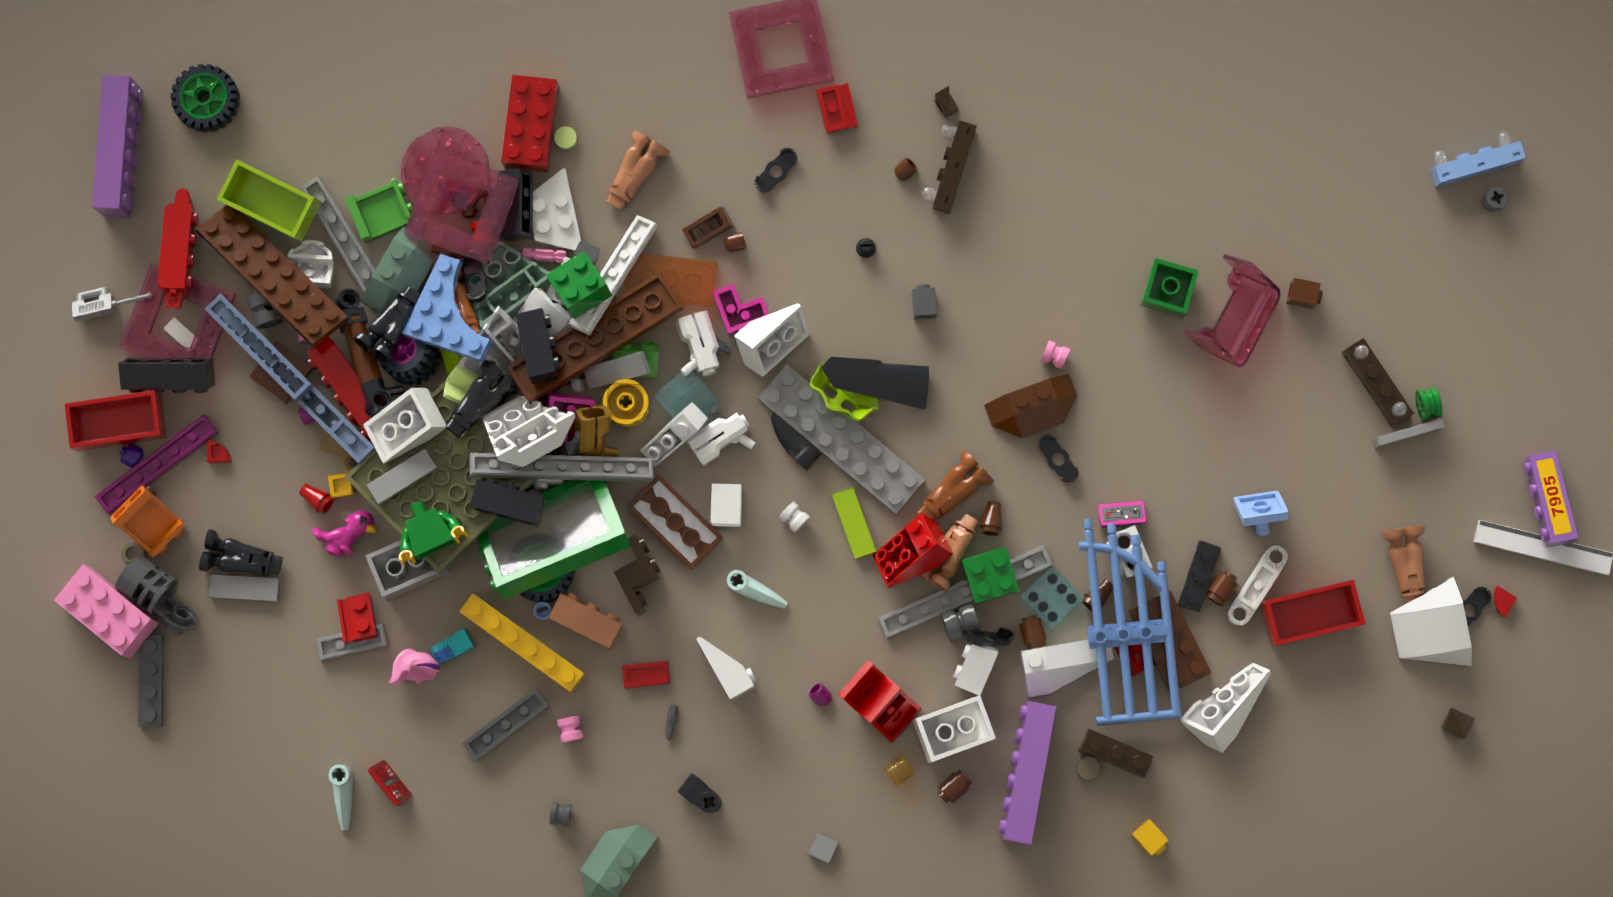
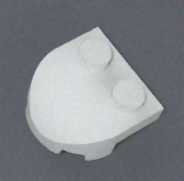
M306 240L301 242V245L297 248H292L289 251L287 257L318 288H331L334 261L332 252L325 247L324 243L317 240Z

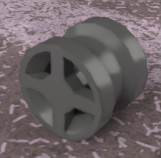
M1492 187L1482 198L1484 208L1490 212H1498L1507 204L1509 199L1508 193L1502 187Z
M553 802L550 824L560 823L565 827H569L572 804L560 805L558 802Z

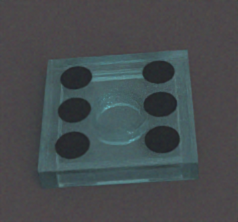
M1054 566L1020 596L1025 604L1041 618L1050 630L1056 627L1084 599Z

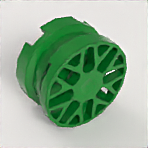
M1430 387L1424 392L1421 389L1417 390L1415 401L1420 419L1426 421L1428 417H1433L1434 419L1441 418L1442 402L1437 388Z

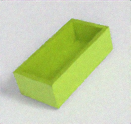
M237 159L216 199L302 242L322 201Z

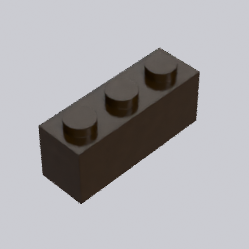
M1091 729L1086 730L1078 750L1141 778H1145L1154 757Z

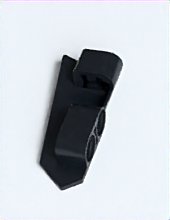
M830 357L821 367L832 386L836 389L919 409L926 408L929 366L882 363L880 360Z

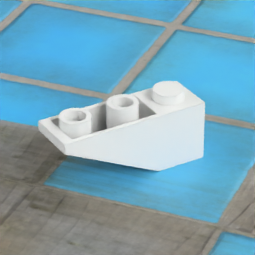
M691 402L645 444L640 451L647 458H653V465L656 467L695 434L708 418Z

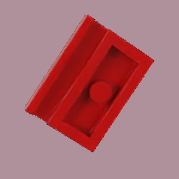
M848 83L816 89L826 134L858 127Z
M369 592L350 596L343 600L337 599L342 637L345 644L378 637L372 599Z

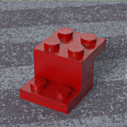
M869 660L866 661L838 694L891 743L895 741L922 709L907 693L885 676Z

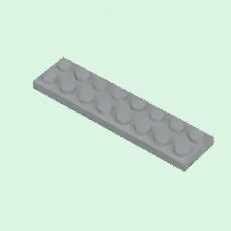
M788 364L785 365L758 397L759 401L783 419L895 515L925 481L921 475L856 421L848 419L839 411L828 409L825 401L816 394V391L811 388L810 383Z

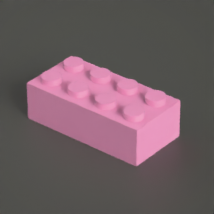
M84 564L54 599L55 602L117 653L129 659L132 658L159 624L146 611L117 591L115 586L93 568Z

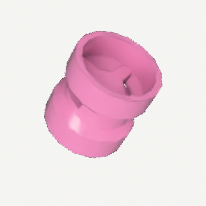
M1049 340L1041 361L1044 363L1052 362L1056 368L1062 369L1070 349L1065 346L1057 347L1055 342Z
M579 715L556 720L558 728L562 731L560 735L561 743L584 738L583 732L578 729L580 724Z

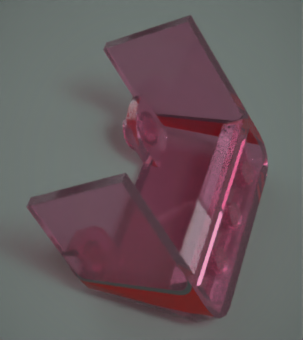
M1224 254L1223 259L1233 268L1227 277L1228 286L1233 292L1214 329L1204 327L1198 333L1185 329L1183 333L1199 348L1232 365L1243 367L1249 360L1280 300L1281 293L1279 287L1253 262Z

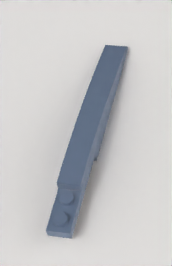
M221 293L205 308L241 347L358 464L375 450V447Z

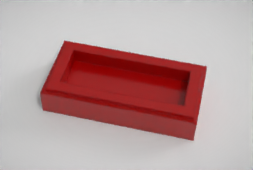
M668 661L622 666L624 689L670 684Z

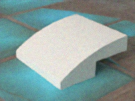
M534 288L518 312L543 308L545 315H550L552 328H549L550 336L554 335V337L563 332L572 319L560 303H553L542 288ZM515 316L513 321L517 324V319Z

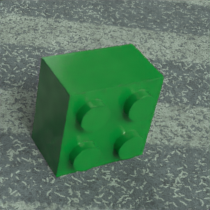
M585 251L546 274L549 282L573 319L578 318L613 296Z
M1155 258L1151 265L1140 306L1184 318L1187 314L1199 271Z
M1006 547L962 559V568L974 605L1020 591Z

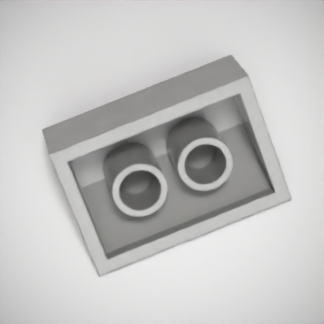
M401 540L365 555L380 593L387 601L450 574L448 567L439 574L424 558L417 560L415 557V564H412L411 560H407L405 567H403L399 559Z

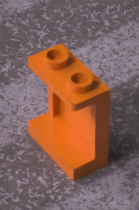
M143 485L110 517L112 523L118 529L121 528L144 548L152 558L156 555H161L167 549V544L173 538L176 539L182 534L185 526L175 513Z

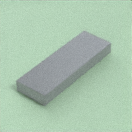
M644 351L599 362L584 371L589 389L608 385L621 379H630L650 373Z
M1438 419L1379 436L1374 439L1373 444L1376 449L1438 431L1445 426L1443 420Z
M423 449L367 484V487L378 505H381L438 468L427 450Z
M210 575L209 597L278 602L280 579Z
M384 624L376 625L378 637L359 642L353 641L345 644L342 633L316 638L320 661L387 647L388 642Z

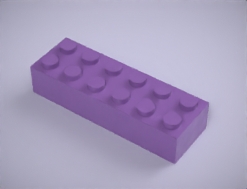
M102 76L92 208L103 217L130 218L131 211L134 210L132 189L136 188L134 168L138 165V156L135 154V151L140 141L137 125L141 123L139 102L143 100V90L140 89V86L130 76Z
M1028 701L1025 703V706L1022 705L1020 708L1019 720H1022L1021 728L1016 730L1014 741L1018 743L1017 751L1012 752L1010 762L1014 769L1013 774H1008L1006 788H1010L1009 797H1004L1002 811H1006L1005 819L1000 820L998 834H1002L1001 839L1032 844L1056 706Z

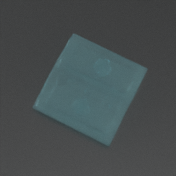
M693 371L686 377L680 372L654 395L673 418L691 402L704 415L719 403Z

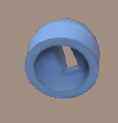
M545 601L537 602L533 608L535 617L540 620L547 619L552 611L551 605ZM544 606L548 607V609L537 612V609L542 608Z

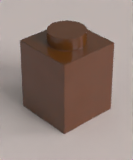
M1293 278L1290 282L1286 303L1313 309L1317 303L1320 304L1322 299L1321 283Z

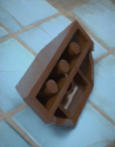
M1069 374L1007 393L984 406L993 427L1019 438H1024L1063 424L1077 394Z

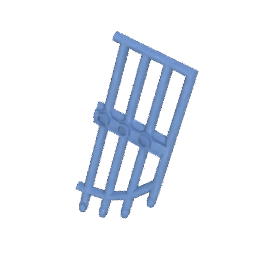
M1084 519L1085 542H1078L1079 551H1086L1094 623V626H1087L1089 649H1096L1103 713V716L1096 717V725L1104 726L1182 718L1165 561L1157 563V571L1159 572L1157 576L1142 560L1139 535H1132L1133 554L1118 547L1115 523H1110L1107 526L1109 544L1096 543L1094 540L1092 519ZM1096 552L1110 554L1117 622L1115 624L1103 625ZM1119 558L1134 565L1139 621L1126 622ZM1144 575L1160 591L1162 619H1148ZM1165 642L1171 710L1158 711L1151 643ZM1142 644L1149 712L1135 713L1128 645ZM1119 646L1126 714L1112 715L1105 648Z

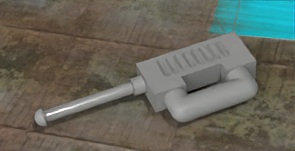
M107 287L77 294L76 301L72 302V315L76 322L81 320L88 321L91 318L102 315L109 316L115 312V307H118V305L147 298L151 299L153 294L148 292L145 295L114 301V297L109 293ZM98 297H99V300H95V301H91V302H86V300H90V299H94V298H98Z

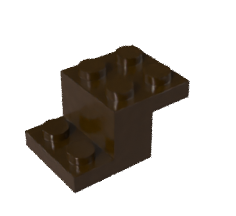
M633 535L628 539L638 559L614 571V574L637 615L646 612L644 606L647 605V602L642 593L636 591L660 579L657 573L661 571L655 559L648 558L646 553L650 552L644 539H638L636 535Z

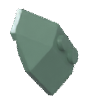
M406 226L398 232L371 276L361 300L362 304L382 313L400 292L403 293L407 287L417 292L419 291L433 266V260L423 235Z
M640 825L606 831L580 869L586 897H619L658 837Z

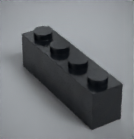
M126 358L118 363L121 390H129L130 393L143 392V390H155L158 393L165 390H172L173 393L194 390V393H205L215 385L213 358Z

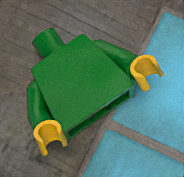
M418 501L410 505L414 517L405 521L406 527L402 530L399 559L403 567H405L407 560H411L412 564H415L414 557L420 560L454 543H460L458 538L461 535L466 537L469 535L455 517L445 511L438 512L435 508L426 511L423 502Z

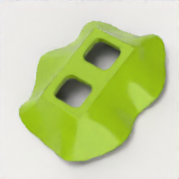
M824 363L818 365V369L811 378L810 386L825 401L828 409L839 411L848 419H853L854 421H861L870 413L879 410L877 398L834 388L821 369ZM825 388L832 389L836 392L837 396L834 399L829 398L824 392ZM844 401H847L851 405H853L855 409L852 412H850L849 410L842 408L841 404Z

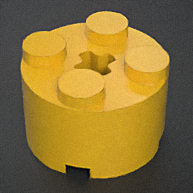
M621 379L614 382L605 391L603 406L607 407L611 414V421L614 424L630 428L644 422L650 410V400L645 389L639 383L631 379ZM626 399H629L630 403H632V405H628V408H624L621 404L625 403Z

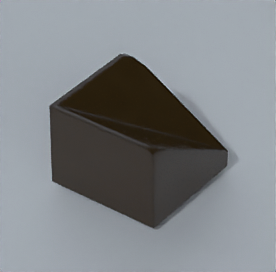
M949 86L935 93L934 102L945 118L959 110L949 93Z
M1450 708L1441 729L1460 739H1465L1474 718Z

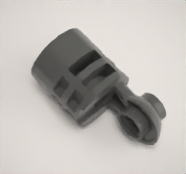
M144 555L136 556L117 579L115 589L151 616L158 614L166 622V630L171 634L182 635L184 632L196 628L199 624V618L191 608L172 599L179 586V581Z

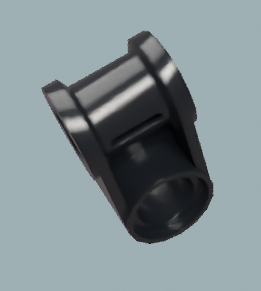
M692 773L677 791L706 813L717 812L722 805L721 797ZM714 797L715 807L707 808L706 798Z

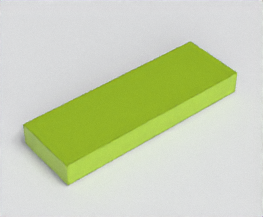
M854 488L832 495L855 560L875 553L876 549Z

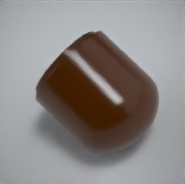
M904 158L895 167V175L900 180L906 181L917 172V167L909 158Z
M741 232L730 234L724 240L725 247L729 252H736L746 248L743 233Z

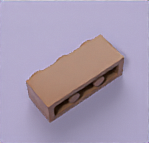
M567 592L566 596L560 593L548 618L612 649L623 627V624L619 623L621 618L609 612L605 616L599 613V607L589 602L585 606L578 602L579 597Z

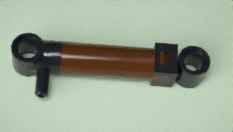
M346 288L339 293L335 304L348 316L349 320L339 329L341 334H345L366 402L364 406L365 412L372 418L392 403L391 396L403 394L404 388L402 385L385 388L377 360L373 353L365 352L354 342L353 338L357 333L368 334L366 328L368 319L364 307H358L361 302L359 293L354 289Z

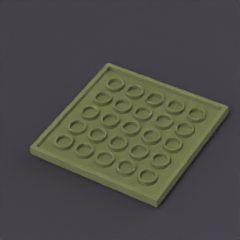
M443 382L431 394V397L447 425L458 403L443 396L445 382ZM481 419L469 432H464L460 438H457L445 428L431 440L388 463L382 462L375 449L345 476L401 535L402 530L406 527L405 521L414 517L410 505L418 501L423 502L426 511L435 508L438 512L445 511L458 520L469 536L461 535L458 538L460 543H454L424 557L439 574L499 518L498 516L472 510L469 506L477 479L484 481L485 478L470 477V453H495L484 422ZM423 449H426L438 469L383 504L378 505L367 484ZM489 478L497 481V485L506 487V484L520 487L519 491L523 492L527 491L538 480Z

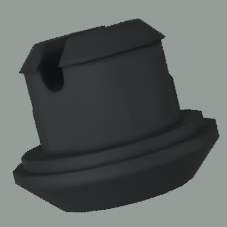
M864 238L858 241L856 251L859 256L869 258L876 252V245L873 240Z

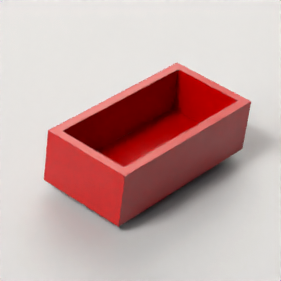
M512 75L501 158L504 168H520L528 171L548 173L559 91L557 79Z
M155 390L64 404L69 447L74 451L78 452L166 438L161 394Z
M1354 580L1261 602L1272 647L1365 625Z

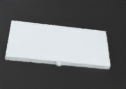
M175 317L163 328L189 352L201 342Z

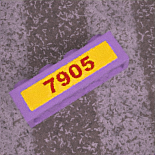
M1556 450L1529 455L1524 460L1523 472L1529 478V495L1535 501L1534 514L1535 518L1540 521L1541 529L1539 532L1542 542H1545L1546 548L1574 543L1579 537Z

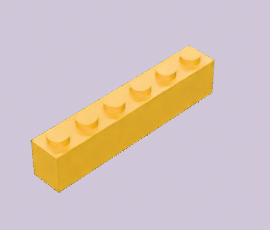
M472 593L459 611L568 691L573 693L586 674L477 595Z

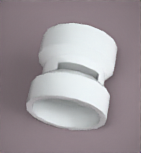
M793 501L778 518L782 522H787L790 525V529L796 533L808 521L810 516L806 512H801L799 506Z

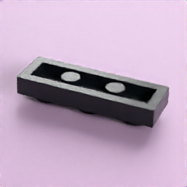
M1201 540L1198 541L1178 606L1200 612L1221 547Z

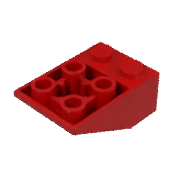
M920 513L872 556L886 586L891 588L938 568L953 555V552L939 524L925 514Z

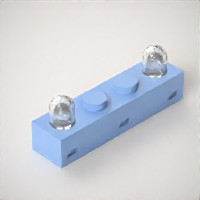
M1501 132L1497 137L1500 147L1492 149L1491 146L1478 150V153L1470 155L1469 152L1457 156V160L1450 162L1445 151H1436L1433 156L1436 166L1430 170L1435 188L1521 163L1526 158L1521 141L1513 143L1508 132Z

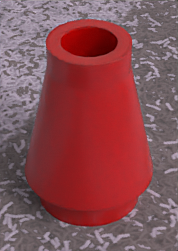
M307 483L299 491V495L317 513L325 514L333 505L334 499L330 493L312 487Z

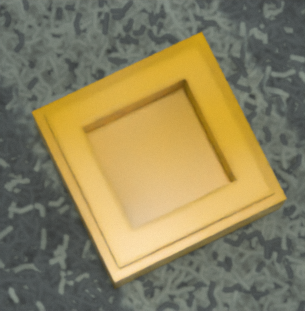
M348 473L328 476L330 494L333 499L355 495L354 486L345 478Z

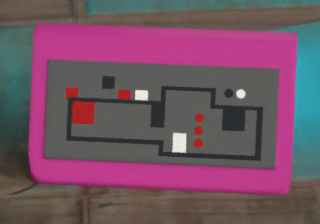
M1143 501L1098 505L1100 527H1107L1110 523H1115V526L1145 524L1147 522Z

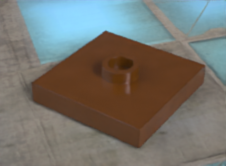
M276 341L273 346L307 378L313 367ZM258 364L249 377L287 404L291 396Z

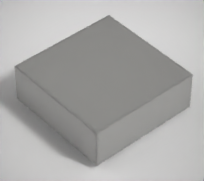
M817 833L808 854L829 863L838 842Z

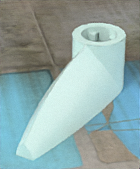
M733 570L727 577L729 588L745 597L783 609L788 604L777 593L740 570ZM738 575L742 576L743 584H738L737 587L733 586L734 582L731 579L733 577L737 578Z
M338 764L330 769L328 776L333 784L334 802L341 831L349 829L351 818L353 773L347 765ZM339 769L346 774L342 781H340V778H336V772H339Z

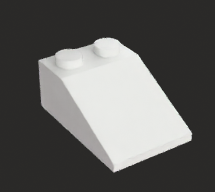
M795 304L749 322L744 328L739 330L735 335V339L744 365L763 377L810 335L801 305Z
M410 388L363 424L382 462L388 463L431 440L446 428V423L427 388Z
M702 637L696 639L731 701L755 688L753 683L757 680L750 668L745 670L742 664Z
M980 695L912 720L928 763L996 739Z

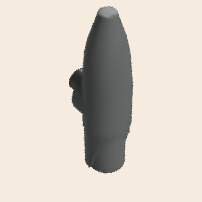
M670 705L666 722V740L669 741L673 735L675 724L678 721V706Z

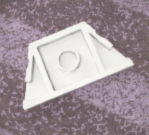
M564 168L533 192V234L536 243L549 244L557 248L575 251L578 243L581 241L567 172Z

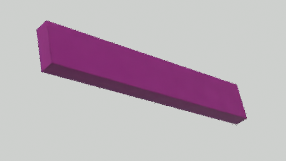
M205 414L94 497L108 515L112 514L141 485L145 487L152 484L219 432Z

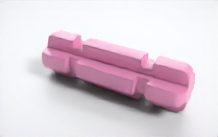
M524 248L522 256L530 261L535 260V262L553 263L556 261L557 263H562L565 256L567 257V253L563 250L554 252V250L548 249L532 250V248Z

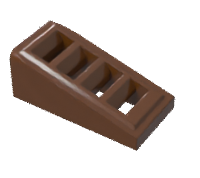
M718 207L682 230L692 248L695 249L734 227V224L724 207ZM718 215L721 217L724 225L722 226L716 218V216ZM709 220H712L716 230L713 231L708 222ZM702 224L708 232L706 236L700 227ZM693 229H696L701 239H696L692 232Z

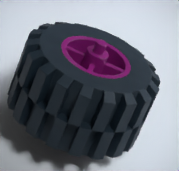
M402 335L399 343L390 349L393 357L389 363L380 361L382 362L380 365L386 373L398 382L412 386L413 383L416 385L421 384V380L426 382L430 374L434 375L436 372L434 368L439 367L440 364L437 360L441 358V353L437 347Z

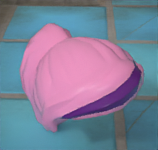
M412 648L405 649L394 660L392 677L389 683L400 685L404 680H413L419 685L423 681L432 680L439 672V663L428 653L416 652Z

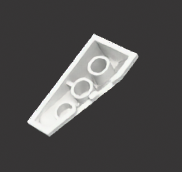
M1088 640L1020 652L1028 698L1051 694L1098 668L1096 649H1089ZM1112 647L1105 648L1106 660L1109 662L1114 659Z
M1255 663L1250 664L1231 677L1230 683L1221 689L1218 687L1212 691L1213 695L1203 702L1198 700L1180 719V722L1205 745L1223 753L1238 735L1266 684L1271 671Z

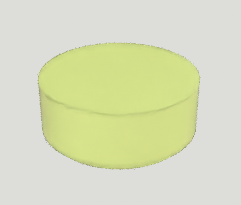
M563 126L555 132L554 140L559 148L569 150L576 145L577 135L571 127Z

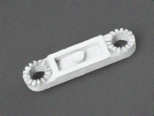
M1279 545L1269 547L1259 560L1228 609L1227 616L1233 625L1242 626L1248 623L1288 560V554L1283 547ZM1272 551L1281 553L1282 560L1280 563L1271 562L1269 555ZM1236 608H1242L1245 611L1246 615L1242 621L1236 620L1233 617V612Z

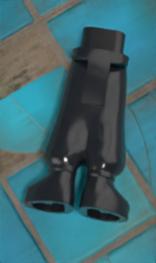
M407 287L403 293L400 292L385 310L373 320L368 328L369 333H357L353 338L354 342L369 354L372 352L376 359L389 363L393 357L390 349L399 343L403 335L402 332L421 294L410 287ZM381 338H383V340L381 341V343L376 345V343L378 342V340L381 339Z
M484 360L480 364V368L484 373L483 376L477 377L472 382L468 391L451 414V420L445 426L457 438H460L464 432H469L488 411L495 407L501 401L504 392L512 393L517 388L508 376L501 375L502 371L488 360ZM497 379L496 385L493 388H490L493 381Z
M208 529L204 542L205 549L223 552V555L220 556L203 551L199 562V570L206 572L216 566L221 571L265 573V575H269V573L279 574L283 557L274 555V552L247 545L232 538L221 540L216 530Z

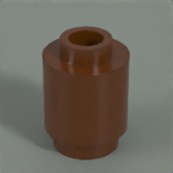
M1227 571L1225 574L1219 573L1208 590L1207 598L1222 607L1224 603H1228L1239 586L1236 582L1238 578Z
M1035 615L1022 618L1023 623L1019 624L1024 644L1028 646V649L1031 650L1045 646V639L1047 637L1041 618L1036 619Z
M959 770L957 773L953 772L938 786L940 792L937 794L946 804L949 801L954 804L969 790L968 787L972 783Z

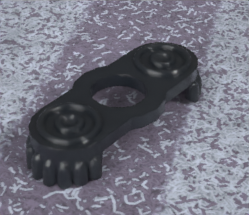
M789 147L781 149L780 154L775 160L767 164L759 177L756 176L754 180L756 188L766 193L771 191L778 182L784 180L787 172L796 164V152ZM778 165L782 168L783 172L781 176L773 177L770 175V168Z
M469 252L461 258L465 272L464 283L468 289L466 296L469 300L480 303L487 296L486 275L483 272L479 255L475 252ZM474 274L481 275L480 282L475 285L470 284V277Z
M1050 434L1044 435L1039 440L1038 446L1046 457L1049 467L1055 470L1064 482H1073L1078 477V467H1075L1070 461L1068 453L1060 447L1056 437L1050 436ZM1055 453H1061L1065 458L1064 463L1060 466L1054 465L1052 462V456Z
M1487 587L1475 588L1468 598L1463 600L1464 606L1472 604L1476 609L1473 617L1466 616L1468 627L1479 618L1486 604L1491 602L1492 593H1490L1489 589L1487 590Z
M971 627L967 631L966 639L977 646L997 647L1009 645L1015 635L1008 628L1000 627L998 632H973L974 629ZM984 636L989 637L994 641H989L985 639Z

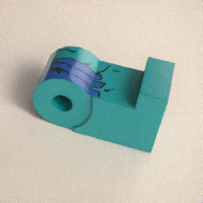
M463 628L453 636L431 647L429 651L435 661L442 665L475 649L476 646L468 630Z

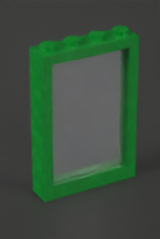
M570 480L542 492L541 497H544L546 504L539 527L502 517L497 518L476 539L477 543L482 545V547L478 548L482 559H487L488 563L484 564L488 576L493 577L490 584L494 593L499 592L503 600L631 547L606 481Z

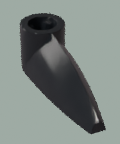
M773 412L771 421L778 440L792 459L808 471L822 453Z

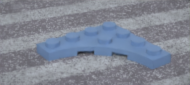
M440 254L402 334L405 337L483 363L492 342L490 339L473 331L464 322L455 300L457 279L463 264L458 259Z

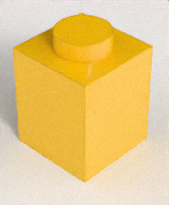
M1147 819L1130 834L1150 856L1154 853L1158 856L1167 848L1165 843L1168 839L1150 819Z

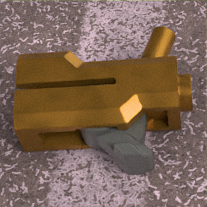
M602 405L592 406L590 418L589 407L577 409L574 438L563 445L565 455L572 456L573 453H576L579 456L604 457L606 455L617 457L619 450L607 447L605 444V436L610 432L611 414L607 407Z

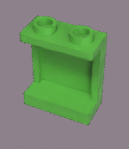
M395 178L391 179V183L355 198L352 195L345 198L364 243L415 223L412 216L416 214L411 202L406 203L404 198L407 195L402 182L398 183Z

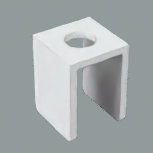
M712 484V526L740 527L742 485Z

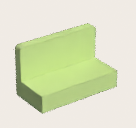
M456 364L446 379L443 396L459 404L472 382L477 377H480V375ZM493 382L490 388H493L496 385V383Z

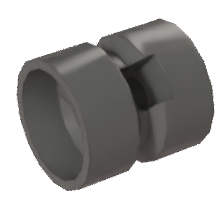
M258 293L247 297L250 310L255 312L253 319L257 329L273 327L285 320Z
M971 603L959 607L958 612L951 610L941 614L944 627L951 642L963 638L964 633H967L971 627L974 629L973 632L981 631L978 618Z

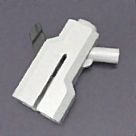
M707 311L695 313L694 318L691 314L677 319L675 324L680 339L688 344L691 353V361L680 369L682 375L686 377L695 369L697 374H703V376L716 373V369L719 367L717 355L721 354V352L729 355L732 350L729 342L722 341L715 335Z
M717 405L711 409L709 423L686 440L703 467L719 458L721 449L731 443L736 444L740 442L750 450L754 447L756 442L744 435L748 433L747 427L750 424L743 414L739 416L735 413L726 419L720 414V405Z

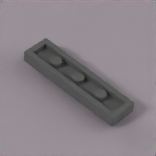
M149 635L139 648L138 727H163L164 635Z
M534 688L462 744L475 762H477L550 707V705L539 690Z

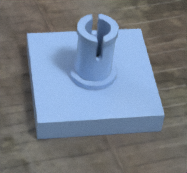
M1279 491L1233 497L1234 507L1243 526L1255 525L1256 535H1268L1270 533V522L1289 520V511Z

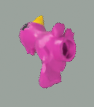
M364 510L356 511L348 515L347 519H344L348 523L347 526L330 532H323L319 528L314 527V537L320 542L328 543L325 548L326 552L338 558H341L343 553L353 557L354 553L350 548L353 546L356 538L364 533H377L374 519L370 512Z

